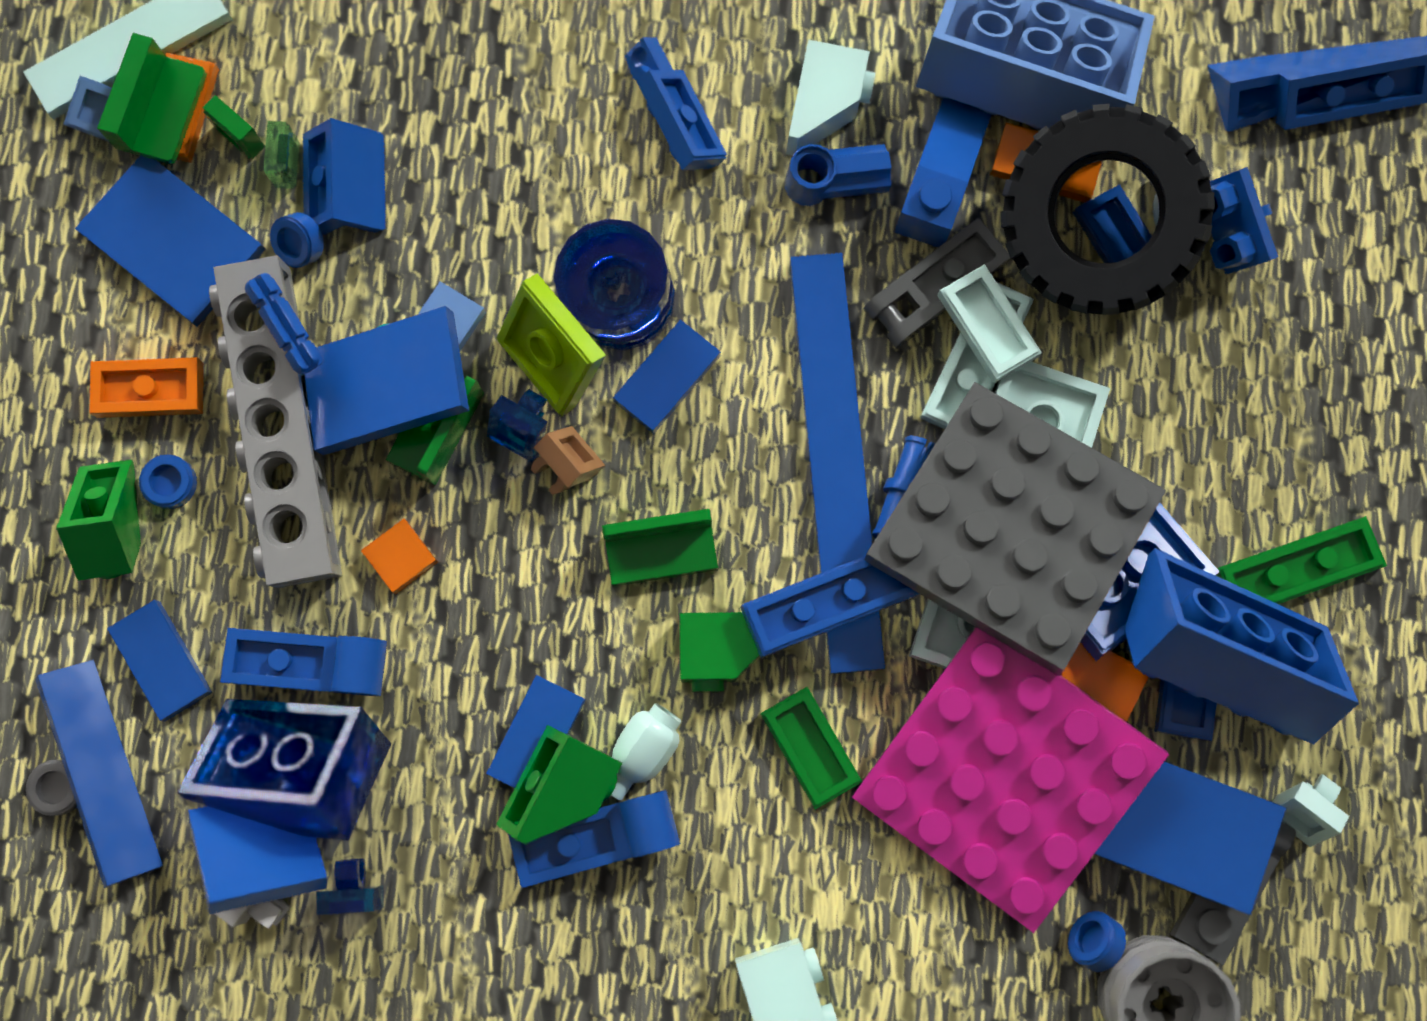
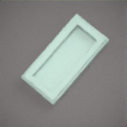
M985 264L939 291L938 298L993 384L1041 355V350Z

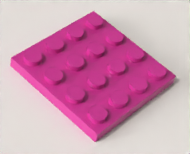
M975 627L856 789L852 798L1012 918L1035 933L1169 754L1062 675L1058 676Z

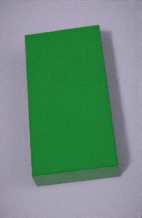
M808 687L803 688L760 713L815 810L862 783L860 776Z

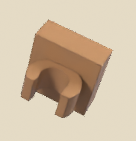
M573 426L546 433L534 446L540 457L533 462L531 470L534 474H537L550 467L558 476L557 481L549 489V492L554 495L592 479L606 465Z

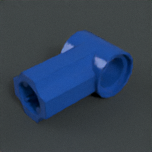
M816 144L802 146L794 152L785 177L787 195L797 204L813 206L827 198L889 192L892 169L889 151H887L885 144L831 150ZM804 169H812L821 176L822 181L808 183L799 176L798 172Z

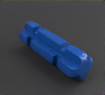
M263 273L249 280L245 284V292L253 305L260 308L258 313L280 349L282 348L283 351H287L285 357L293 370L299 375H304L319 367L323 362L322 356L314 343L310 340L307 341L308 333L289 302L284 297H280L282 291L274 278L268 273Z

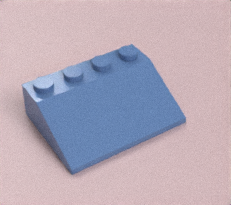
M946 0L916 87L930 91L941 98H950L977 107L985 113L1001 115L1027 124L1038 131L1045 126L1049 128L1062 120L1060 116L1076 110L1078 113L1093 109L1092 105L1109 104L1110 107L1126 108V104L1134 106L1155 16L1109 0Z

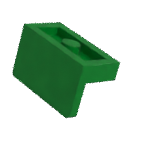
M132 33L97 129L115 149L174 164L207 78L206 71L202 66L166 57L153 38Z
M466 376L464 379L469 411L400 432L385 460L389 464L436 486L484 395L478 381L469 376Z
M710 509L602 525L613 587L718 570Z

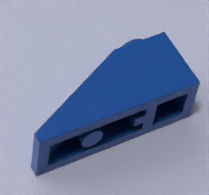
M950 98L942 99L900 213L895 233L937 248L947 241L967 188L991 114Z

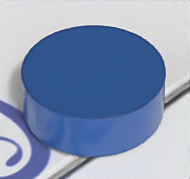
M295 212L278 218L271 227L270 241L275 254L287 266L301 268L317 261L321 257L324 248L323 235L317 223L310 216Z
M166 454L151 459L143 467L139 478V486L144 498L153 505L163 509H176L185 505L193 497L197 487V477L194 469L188 462L178 456Z
M1091 911L1082 915L1073 924L1068 936V950L1073 960L1093 972H1103L1112 968L1122 957L1126 946V934L1122 925L1100 911Z

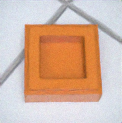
M405 518L361 550L395 595L438 563L437 559Z

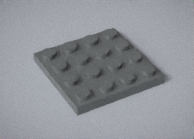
M974 382L870 547L864 560L1060 676L1166 490Z

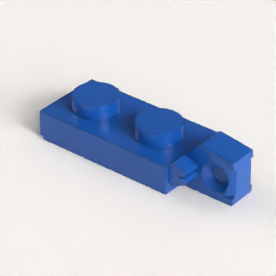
M642 37L625 54V59L632 78L637 82L647 101L648 110L655 117L669 144L672 156L679 163L682 170L712 169L720 165L726 159L727 153L685 72L672 69L657 38Z

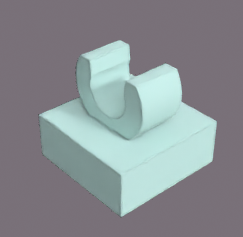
M1324 774L1318 777L1314 786L1303 781L1278 794L1272 801L1287 807L1282 822L1295 829V836L1309 847L1340 834L1349 818L1346 813L1333 804L1340 793L1341 787Z

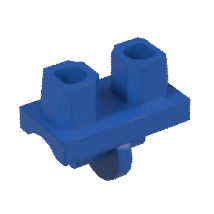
M1248 167L1210 181L1215 203L1211 226H1213L1211 234L1214 242L1210 253L1215 268L1224 269L1225 275L1277 258L1278 254L1265 216L1273 212L1270 204L1260 205Z

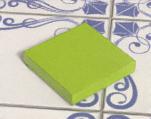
M538 273L522 282L498 333L497 341L562 417L577 406L606 354Z

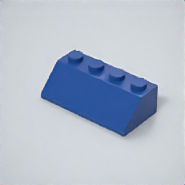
M1156 548L1148 555L1124 628L1134 667L1150 678H1160L1183 688L1194 697L1209 699L1229 708L1239 716H1248L1271 726L1283 735H1292L1313 745L1359 704L1327 626Z

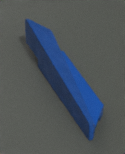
M1427 36L1259 56L1207 65L1224 128L1227 132L1275 116L1276 123L1284 130L1427 103Z

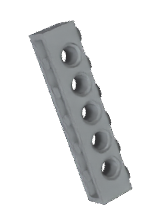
M278 255L213 267L216 285H210L209 295L215 315L222 317L225 336L218 338L220 358L224 367L231 370L233 388L227 389V403L233 420H239L242 440L236 441L235 450L241 471L243 473L248 472L251 493L245 494L244 504L249 523L257 526L260 546H255L253 549L256 572L260 578H265L267 586L276 588L342 576L323 455L314 451L305 376L299 375L293 370L285 357L287 351H283L282 348L280 349L265 323L255 331H246L245 327L247 317L253 311L260 309L253 305L245 292V284L263 273H268L274 278L282 291L280 297H284L289 302L299 319L291 269ZM274 360L275 373L273 377L265 383L256 384L254 372L257 366L264 361ZM281 411L284 415L283 428L276 435L266 437L263 432L264 420L269 414ZM290 463L293 468L292 481L285 488L275 490L271 481L273 471L281 464ZM298 515L302 521V532L295 541L285 543L280 534L281 525L286 518Z

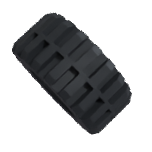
M1109 104L1092 105L1093 109L1078 113L1076 110L1060 116L1062 120L1049 128L1047 126L1043 127L1033 136L1035 140L1025 151L1021 150L1013 163L1015 165L1010 179H1006L1002 193L1004 196L1003 211H1000L1001 228L1005 232L1007 251L1020 270L1019 273L1043 297L1055 304L1057 303L1080 313L1102 315L1124 313L1148 306L1169 294L1192 272L1200 260L1213 227L1211 223L1215 203L1214 192L1211 190L1209 180L1211 175L1205 160L1202 161L1195 150L1196 145L1186 133L1182 135L1172 126L1173 122L1158 114L1156 117L1143 112L1141 107L1127 104L1126 108L1110 107ZM1105 160L1124 162L1140 170L1152 183L1159 202L1157 226L1147 244L1127 259L1113 263H1096L1085 260L1074 254L1064 244L1057 231L1055 223L1057 197L1065 182L1082 167Z

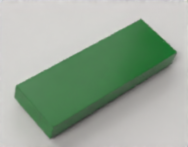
M1367 516L1218 567L1219 573L1216 576L1280 604L1386 567L1387 564Z

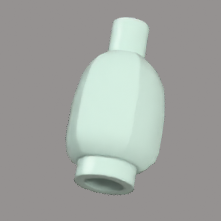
M654 703L650 711L638 712L631 718L613 749L612 758L622 762V765L617 773V784L611 796L622 800L633 783L647 782L663 769L679 744V734L676 729L682 721L676 715L661 705Z

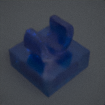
M530 389L523 394L518 404L501 395L490 409L487 437L532 463L538 455L534 446L546 433L548 421L542 418L544 413L541 409L546 404L547 399Z
M365 858L335 861L336 888H328L316 892L317 915L373 912L384 908L383 885L365 886Z

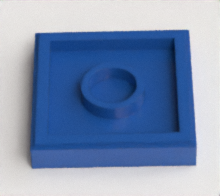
M302 788L188 810L189 826L209 915L327 889V874Z

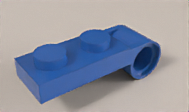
M227 628L220 682L248 686L381 696L387 641L355 636L330 637Z
M667 790L601 807L598 813L526 844L508 834L521 888L681 845Z

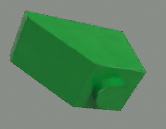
M132 459L81 466L78 469L56 527L77 581L94 578L113 579L133 572L141 540L135 471Z
M742 612L680 613L681 683H692V692H724V682H735L759 658V652Z
M547 725L496 825L514 839L526 844L598 813L603 801L607 800L613 793L617 784V773L622 762Z

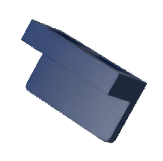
M330 118L303 134V213L310 216L317 223L322 235H326L344 225L374 233L386 228L384 135L381 132Z

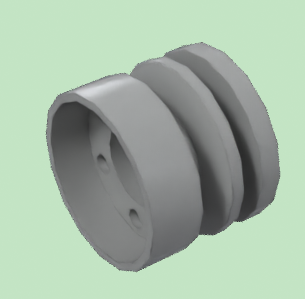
M1142 935L1127 941L1120 960L1112 968L1101 972L1097 981L1098 1007L1104 1021H1241L1240 1001L1231 980L1211 960L1199 954L1190 946L1168 936ZM1163 987L1171 996L1163 999V1008L1158 1010L1150 1001L1158 998V988Z

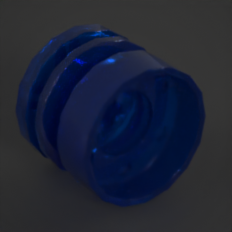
M605 219L586 224L568 238L557 256L554 282L558 298L591 338L603 348L625 351L644 346L662 333L673 315L676 292L663 249L653 236L630 221ZM625 283L630 293L629 296L620 294L617 301L614 302L608 292L609 289L618 290L621 284Z

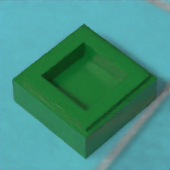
M216 95L202 107L204 109L203 113L214 128L248 159H254L265 147L255 130Z

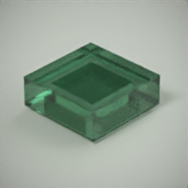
M268 121L263 171L275 188L294 189V186H297L300 142L286 121Z

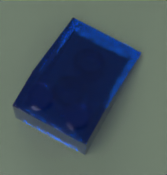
M226 699L177 793L183 799L300 836L349 841L390 749L391 742L362 707Z

